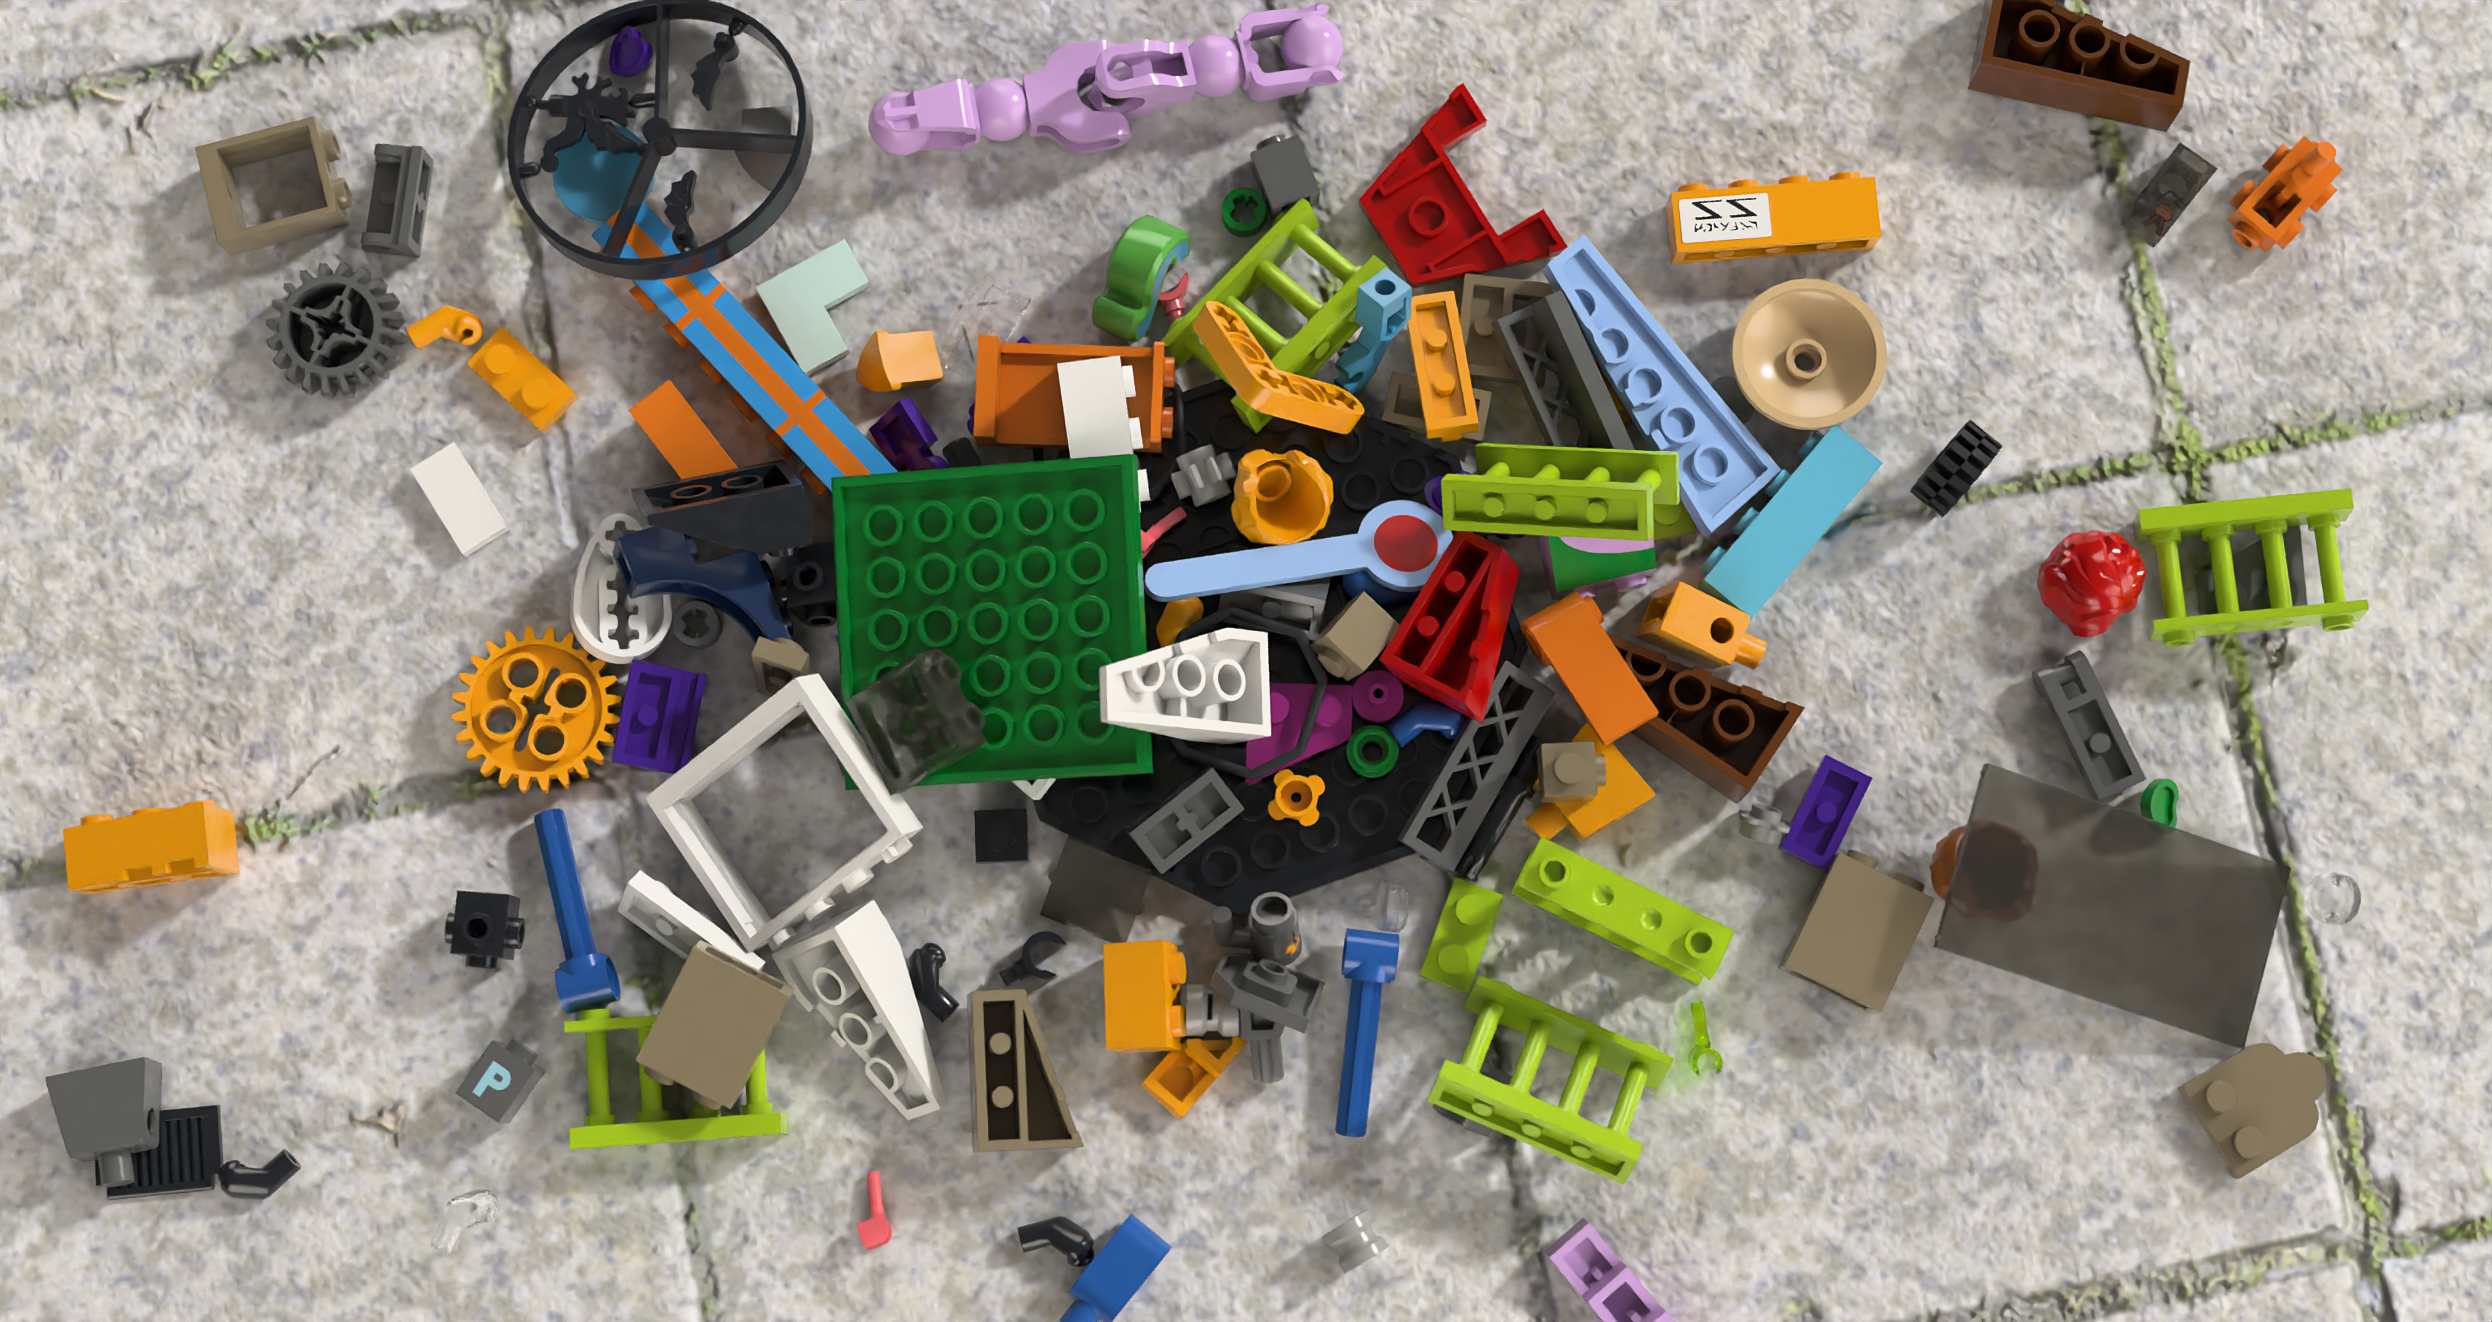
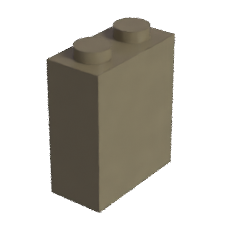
M1849 849L1847 855L1841 852L1835 854L1828 871L1823 873L1778 968L1873 1015L1882 1012L1935 899L1922 893L1925 885L1916 879L1901 873H1896L1894 878L1875 870L1878 864L1877 861L1865 854Z
M700 940L692 948L635 1061L646 1066L644 1073L652 1079L666 1085H672L676 1081L693 1090L691 1096L699 1103L717 1110L720 1109L721 1105L731 1109L738 1100L795 988Z

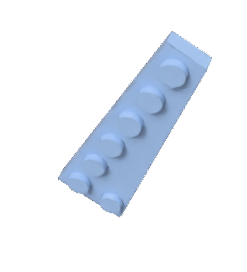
M1584 234L1541 270L1554 292L1563 290L1592 355L1651 451L1679 452L1680 500L1704 537L1712 533L1782 471Z

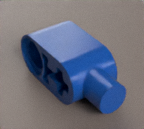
M1131 1213L1070 1288L1068 1293L1075 1298V1301L1059 1321L1099 1322L1101 1319L1103 1322H1112L1171 1250L1172 1246Z

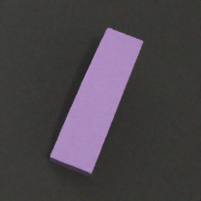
M1582 1218L1544 1251L1545 1255L1602 1322H1675L1586 1219Z

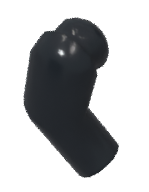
M926 943L921 949H915L909 959V976L915 997L943 1023L957 1010L960 1003L939 984V969L946 961L944 950L938 944Z
M283 1149L262 1169L246 1167L244 1164H240L238 1160L226 1162L219 1169L218 1179L221 1182L220 1186L223 1192L232 1198L262 1200L270 1197L301 1169V1165L290 1152Z
M1058 1216L1017 1227L1024 1253L1053 1246L1066 1255L1068 1263L1074 1267L1086 1266L1094 1258L1095 1252L1092 1247L1094 1240L1090 1233L1066 1217Z

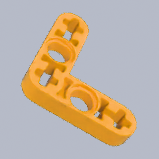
M1207 301L1194 319L1192 326L1239 397L1255 410L1340 434H1349L1364 414V408L1359 400L1343 388L1276 369L1244 321L1237 313L1217 301Z

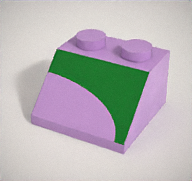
M1540 535L1537 541L1553 601L1562 599L1574 591L1582 598L1589 595L1592 599H1595L1597 597L1596 590L1616 586L1618 593L1635 590L1646 586V578L1651 577L1657 569L1653 536L1649 541Z

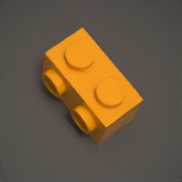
M1165 940L1103 944L1106 1050L1121 1054L1182 1050V1037L1187 1035L1186 1008L1184 1005H1180V984H1184L1186 981L1187 969L1183 953H1179V946Z

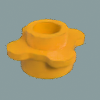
M1288 769L1279 771L1274 777V783L1277 787L1275 798L1268 805L1270 816L1275 820H1282L1284 818L1299 820L1303 826L1315 824L1319 818V812L1316 809L1318 796L1325 790L1323 780L1316 775L1308 778L1294 775ZM1294 793H1299L1302 799L1300 802L1295 803L1292 801L1291 796Z

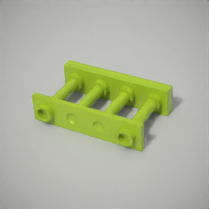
M1302 197L1292 208L1285 209L1277 216L1272 228L1186 316L1177 318L1170 325L1166 336L1161 342H1165L1166 352L1169 357H1175V365L1179 368L1194 355L1232 387L1192 326L1194 319L1205 303L1210 300L1217 301L1229 307L1240 316L1259 345L1272 355L1271 362L1276 369L1311 378L1361 327L1355 321L1358 287L1387 267L1389 269V267L1375 255L1363 266L1356 267L1314 233L1320 225L1310 203ZM1299 247L1343 282V287L1328 302L1320 303L1279 269ZM1263 283L1308 319V322L1293 338L1284 339L1244 305ZM1237 393L1231 400L1242 422L1256 434L1273 417L1250 407Z
M1478 443L1475 446L1477 475L1447 474L1441 480L1443 530L1649 541L1654 535L1653 504L1678 505L1680 502L1679 452Z
M2351 488L2139 509L2133 521L2135 541L2150 540V546L2156 547L2165 619L2152 621L2147 631L2148 641L2163 640V646L2179 647L2194 643L2195 637L2314 625H2322V630L2325 632H2336L2354 628L2355 621H2360L2369 610L2367 599L2346 601L2336 528L2341 526L2340 522L2346 521L2354 509ZM2308 525V530L2314 531L2324 604L2292 605L2283 533L2288 531L2287 527ZM2255 530V535L2260 536L2262 539L2271 609L2239 612L2230 539L2235 536L2234 532ZM2202 535L2203 541L2209 543L2218 614L2186 617L2177 544L2182 542L2181 537Z
M1540 837L1536 847H1532L1510 892V895L1696 986L1700 985L1703 977L1713 980L1735 933L1734 930L1543 837Z
M1478 975L1466 1000L1464 1009L1479 1016L1461 1062L1456 1064L1445 1059L1427 1101L1624 1185L1637 1164L1644 1145L1627 1135L1644 1086L1657 1091L1668 1073L1674 1058L1659 1052L1657 1048L1648 1043L1635 1042L1520 993L1503 981L1490 980ZM1498 1023L1527 1035L1509 1085L1500 1083L1480 1073ZM1547 1044L1576 1056L1558 1106L1535 1098L1529 1093ZM1595 1065L1625 1077L1607 1127L1582 1118L1578 1114Z
M611 1009L579 1011V1021L564 1022L565 1033L585 1034L589 1116L584 1117V1127L569 1128L570 1149H593L789 1134L788 1113H774L773 1103H768L765 1047L745 1084L746 1104L741 1105L742 1115L721 1117V1107L718 1110L712 1109L694 1099V1108L689 1109V1119L669 1120L668 1111H663L662 1083L644 1073L646 1066L639 1063L642 1112L636 1113L637 1123L616 1124V1114L610 1115L607 1032L638 1030V1049L640 1051L658 1015L611 1018Z

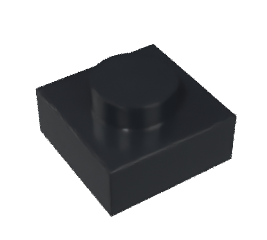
M1027 809L974 811L977 864L1029 862Z

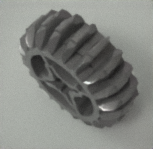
M340 262L335 273H333L326 263H320L317 278H314L307 270H300V279L303 284L296 288L289 282L284 283L283 288L290 297L286 302L281 299L272 300V306L281 313L280 317L266 319L267 327L278 332L266 340L267 346L270 349L279 351L273 358V362L279 369H287L285 378L290 383L295 385L302 382V390L309 395L315 394L320 389L323 397L333 400L338 389H340L342 395L347 399H354L356 393L355 384L359 383L367 392L373 391L374 384L370 377L376 373L384 380L389 379L390 373L383 366L387 360L393 363L401 362V355L392 349L393 345H401L407 342V336L403 332L396 330V328L406 323V316L401 311H394L400 304V300L394 293H386L388 284L379 277L371 280V272L364 267H360L353 274L352 267L348 263ZM336 296L331 305L325 309H313L320 302ZM364 300L368 302L373 314V333L371 337L365 335L359 328L360 319L363 315L359 309ZM303 325L307 326L314 333L313 344L310 348L314 353L309 363L301 348L300 336ZM320 325L330 329L332 327L341 329L344 326L353 337L343 333L341 335L333 333L330 336ZM351 352L361 353L353 361L338 366L340 360L346 354Z

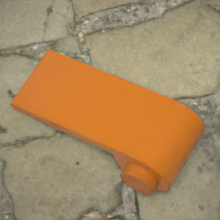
M1574 591L1522 621L1520 628L1533 654L1543 666H1552L1605 747L1658 716L1659 712L1601 626L1604 618L1596 602L1591 596L1587 595L1582 598Z

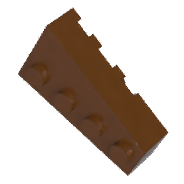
M1607 633L1659 712L1658 716L1630 732L1738 804L1751 791L1805 707L1789 701L1786 703L1762 695L1763 691L1744 684L1740 687L1712 676V672L1696 666L1690 668L1668 660L1664 654Z

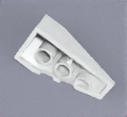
M1224 628L1099 668L1101 722L1189 741L1229 745L1271 736L1267 632Z
M874 899L837 915L771 954L788 985L795 988L793 993L797 1000L808 1012L816 1008L835 1028L830 1036L841 1048L849 1044L866 1062L865 1073L867 1077L907 1120L939 1110L947 1104L900 943Z

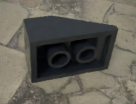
M784 459L631 489L633 500L647 523L651 526L759 554L768 553L771 557L790 556L799 552V546L813 544L803 483Z

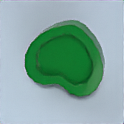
M2170 779L2153 780L2146 787L2141 797L2140 810L2143 820L2150 831L2155 834H2169L2175 829L2177 824L2176 804L2179 798V791L2175 782Z

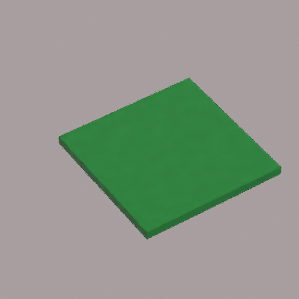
M1121 454L831 478L841 705L843 711L896 788L1153 773L1151 732L1101 722L1099 668L1147 653L1137 455ZM844 767L845 790H860Z

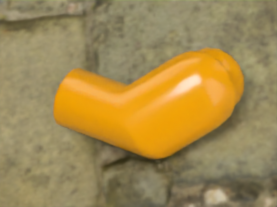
M446 305L408 326L406 330L416 347L420 350L440 337L462 345H473L480 340L484 326L474 313Z

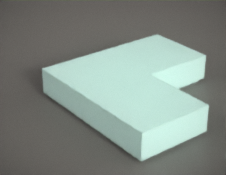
M845 239L755 287L799 367L807 376L850 354L827 310L870 287V283Z

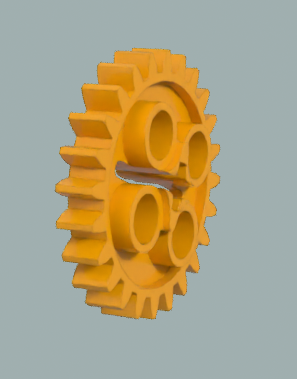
M527 626L524 640L517 642L514 635L508 630L505 632L506 647L500 649L489 640L486 642V646L491 656L487 660L475 655L470 657L477 669L475 675L459 673L458 677L468 687V692L453 693L452 698L459 705L465 706V710L452 714L451 719L455 724L467 725L468 728L459 732L456 735V739L459 744L475 743L465 756L470 763L485 757L480 770L485 778L499 769V784L502 788H506L515 777L519 778V788L523 794H527L532 781H538L543 793L549 794L551 779L558 778L567 790L570 788L569 773L576 771L581 777L588 779L589 773L585 763L590 759L595 763L603 765L605 760L598 750L599 746L614 747L615 738L606 731L607 728H617L620 717L609 713V710L622 706L623 700L621 696L610 695L607 692L614 689L619 683L616 676L600 677L609 666L608 662L600 659L590 662L589 660L592 655L583 647L575 650L576 637L572 632H569L560 643L556 641V633L552 626L547 628L543 639H537L532 627ZM528 665L538 669L537 680L529 687L520 688L512 684V675L521 666ZM553 669H559L560 674L558 678L555 679L544 698V703L549 713L547 716L538 714L535 717L524 750L516 751L517 742L523 737L531 723V716L526 709L529 704L538 706L546 689L550 672ZM569 686H579L586 690L585 700L575 708H566L559 704L561 692ZM500 712H510L516 716L514 728L510 732L501 735L491 732L489 728L491 719ZM556 732L564 736V744L559 752L545 755L537 751L538 740L544 734Z

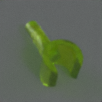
M1704 1002L1691 1003L1695 1032V1047L1688 1055L1689 1066L1699 1076L1698 1058L1702 1054L1711 1053L1714 1058L1713 1066L1715 1073L1719 1074L1723 1068V1060L1718 1051L1711 1047Z

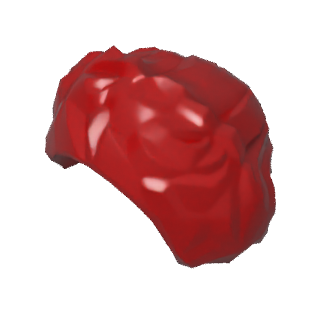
M2099 530L2071 533L2058 543L2051 551L2049 557L2040 565L2037 588L2043 604L2050 608L2062 622L2067 624L2073 635L2093 637L2106 632L2121 614H2128L2136 608L2138 596L2143 590L2146 568L2137 549L2132 547L2118 533Z

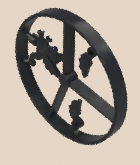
M641 0L611 9L577 27L560 40L535 67L520 92L510 120L507 137L509 173L514 190L526 213L540 234L565 257L597 273L632 280L675 278L696 273L731 258L756 241L778 220L795 196L806 173L813 143V115L805 84L791 55L781 41L755 18L736 8L711 0ZM693 19L729 26V34L724 32L716 34L713 42L715 51L696 63L697 70L690 75L694 81L692 93L694 97L700 99V103L706 111L712 109L716 89L723 78L721 68L724 62H731L739 55V48L734 36L741 35L744 32L770 49L790 72L796 87L799 112L797 136L671 128L667 121L670 20ZM657 22L655 92L635 94L629 101V94L626 88L619 87L620 95L618 97H614L612 93L608 94V96H601L603 89L612 86L611 79L608 77L603 80L601 76H598L597 83L588 90L586 84L589 75L585 72L581 78L572 77L573 84L578 88L577 94L573 96L551 94L549 100H542L557 77L588 49L617 34L624 26L636 27ZM630 107L637 109L654 107V117L649 119L643 126V135L648 144L643 143L638 146L636 142L622 134L612 122L602 121L601 119H611L620 126L627 127V118L636 117L635 111L631 110ZM537 108L538 110H548L551 117L567 118L565 130L546 142L543 148L544 156L540 159V164L537 162L524 163L527 134ZM585 133H587L589 142L594 143L598 151H609L614 156L619 155L623 151L627 153L637 152L642 157L602 254L577 246L551 229L536 213L530 201L525 181L527 178L537 176L541 168H543L544 172L548 173L556 171L559 166V159L555 156V153L574 146L582 140ZM677 147L792 154L784 173L765 201L735 228L699 247L698 239L689 225V216L694 211L693 194L697 175L693 170L688 171L683 175L681 181L672 183L671 193L663 199L667 205L664 213L675 227L672 233V240L680 253L647 259L620 258L661 157L672 154Z

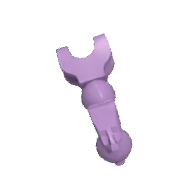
M1316 4L1298 11L1292 8L1246 14L1240 22L1239 29L1234 32L1233 39L1224 34L1208 33L1196 39L1189 47L1187 40L1171 43L1159 40H1140L1111 46L1103 50L1097 58L1094 70L1095 80L1089 95L1090 106L1093 111L1119 112L1127 120L1151 116L1175 104L1193 101L1195 92L1204 97L1221 98L1233 92L1240 85L1241 90L1246 91L1252 100L1265 102L1303 93L1307 87L1337 85L1346 77L1343 72L1337 69L1344 54L1343 38L1336 25L1324 18L1330 9L1329 6ZM1283 34L1280 41L1281 56L1289 70L1272 73L1262 72L1258 65L1259 55L1251 47V42ZM1123 62L1126 64L1123 67L1107 71L1112 63ZM1104 93L1110 98H1127V100L1120 106H1112L1104 101L1102 94Z
M1087 41L1062 45L1049 57L1045 67L1039 72L1023 74L1022 85L1012 79L996 77L982 83L975 91L973 83H967L965 79L952 80L912 93L895 91L883 96L873 106L868 122V129L873 141L887 153L907 156L916 151L968 150L973 148L976 143H980V134L990 140L1007 142L1020 136L1027 128L1029 137L1047 136L1054 139L1062 148L1075 154H1088L1118 148L1131 138L1130 125L1124 115L1119 112L1093 111L1082 103L1077 93L1083 84L1095 80L1094 70L1098 56L1103 50L1114 46L1109 41ZM1117 62L1112 63L1107 71L1113 70Z

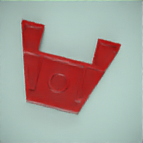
M1464 83L1458 85L1452 91L1442 107L1426 121L1403 152L1400 151L1359 199V207L1412 289L1463 278L1465 273L1476 275L1556 257L1568 248L1544 209L1498 235L1448 158L1445 150L1486 127L1487 119Z

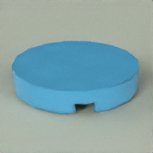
M615 125L622 134L636 142L638 146L643 144L642 140L627 128ZM585 133L580 142L557 152L556 156L559 159V166L556 171L552 172L554 188L562 203L570 212L590 223L603 225L621 209L642 157L637 152L627 153L623 151L619 155L614 156L609 151H598L595 144L589 142L587 133ZM655 174L652 178V181L650 183V186L647 190V193L643 201H645L648 198L650 191L652 192L653 186L655 183Z

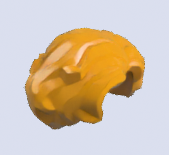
M1256 449L1246 453L1238 463V472L1234 485L1235 500L1231 506V513L1236 527L1250 542L1259 543L1263 547L1304 542L1310 540L1311 536L1317 534V531L1325 527L1330 513V505L1333 502V482L1330 476L1320 467L1317 460L1297 450H1291L1281 455L1277 453L1272 454L1264 449Z

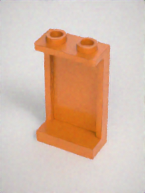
M978 335L973 432L975 442L978 447L1069 450L1057 364L1120 355L1121 367L1132 365L1136 396L1126 398L1128 418L1139 417L1143 448L1135 449L1133 452L1162 453L1163 438H1172L1173 407H1164L1165 387L1174 388L1175 357L1166 356L1165 342L1154 341V347L1001 342L999 335Z

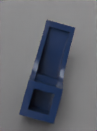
M652 526L618 537L612 554L630 599L655 594H672L698 599L720 609L733 618L748 633L755 644L759 636L774 641L778 637L791 640L790 636L794 635L793 624L785 607L778 608L772 593V589L775 588V581L771 568L766 560L759 561L757 553L742 550L696 566L695 562L698 561V551L692 536Z

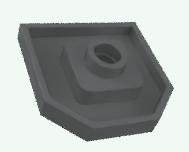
M1224 953L1210 985L1230 1004L1240 1008L1243 1040H1250L1253 1078L1255 1081L1262 1082V1084H1272L1273 1082L1281 1081L1284 1077L1281 1047L1283 1030L1286 1026L1305 1034L1325 982L1287 968L1275 961H1257L1251 953Z

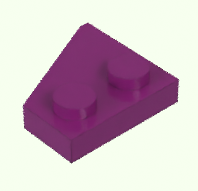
M1269 683L1271 736L1247 741V768L1253 769L1296 747L1316 684ZM1327 685L1305 752L1299 758L1257 779L1246 778V784H1256L1265 777L1289 766H1295L1310 759L1311 756L1349 741L1352 732L1353 685Z

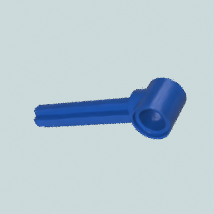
M562 809L544 810L535 815L534 822L566 961L560 963L559 968L555 970V983L564 1011L567 1014H572L619 1001L621 990L613 961L605 953L596 952L564 811Z
M1346 929L1341 974L1344 975V978L1352 979L1335 1125L1336 1133L1341 1136L1359 1138L1364 1137L1367 1131L1383 983H1391V981L1395 980L1399 955V934Z

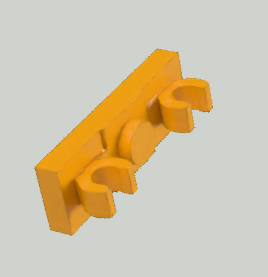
M1454 291L1412 296L1411 319L1406 324L1427 439L1440 437L1441 443L1462 440V434L1479 432V421Z

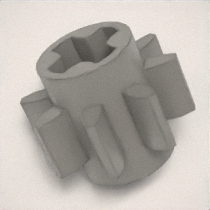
M1210 444L1176 458L1181 471L1171 474V479L1180 499L1191 495L1195 507H1199L1231 493L1227 480L1235 478L1237 474L1228 452L1216 456L1214 448Z

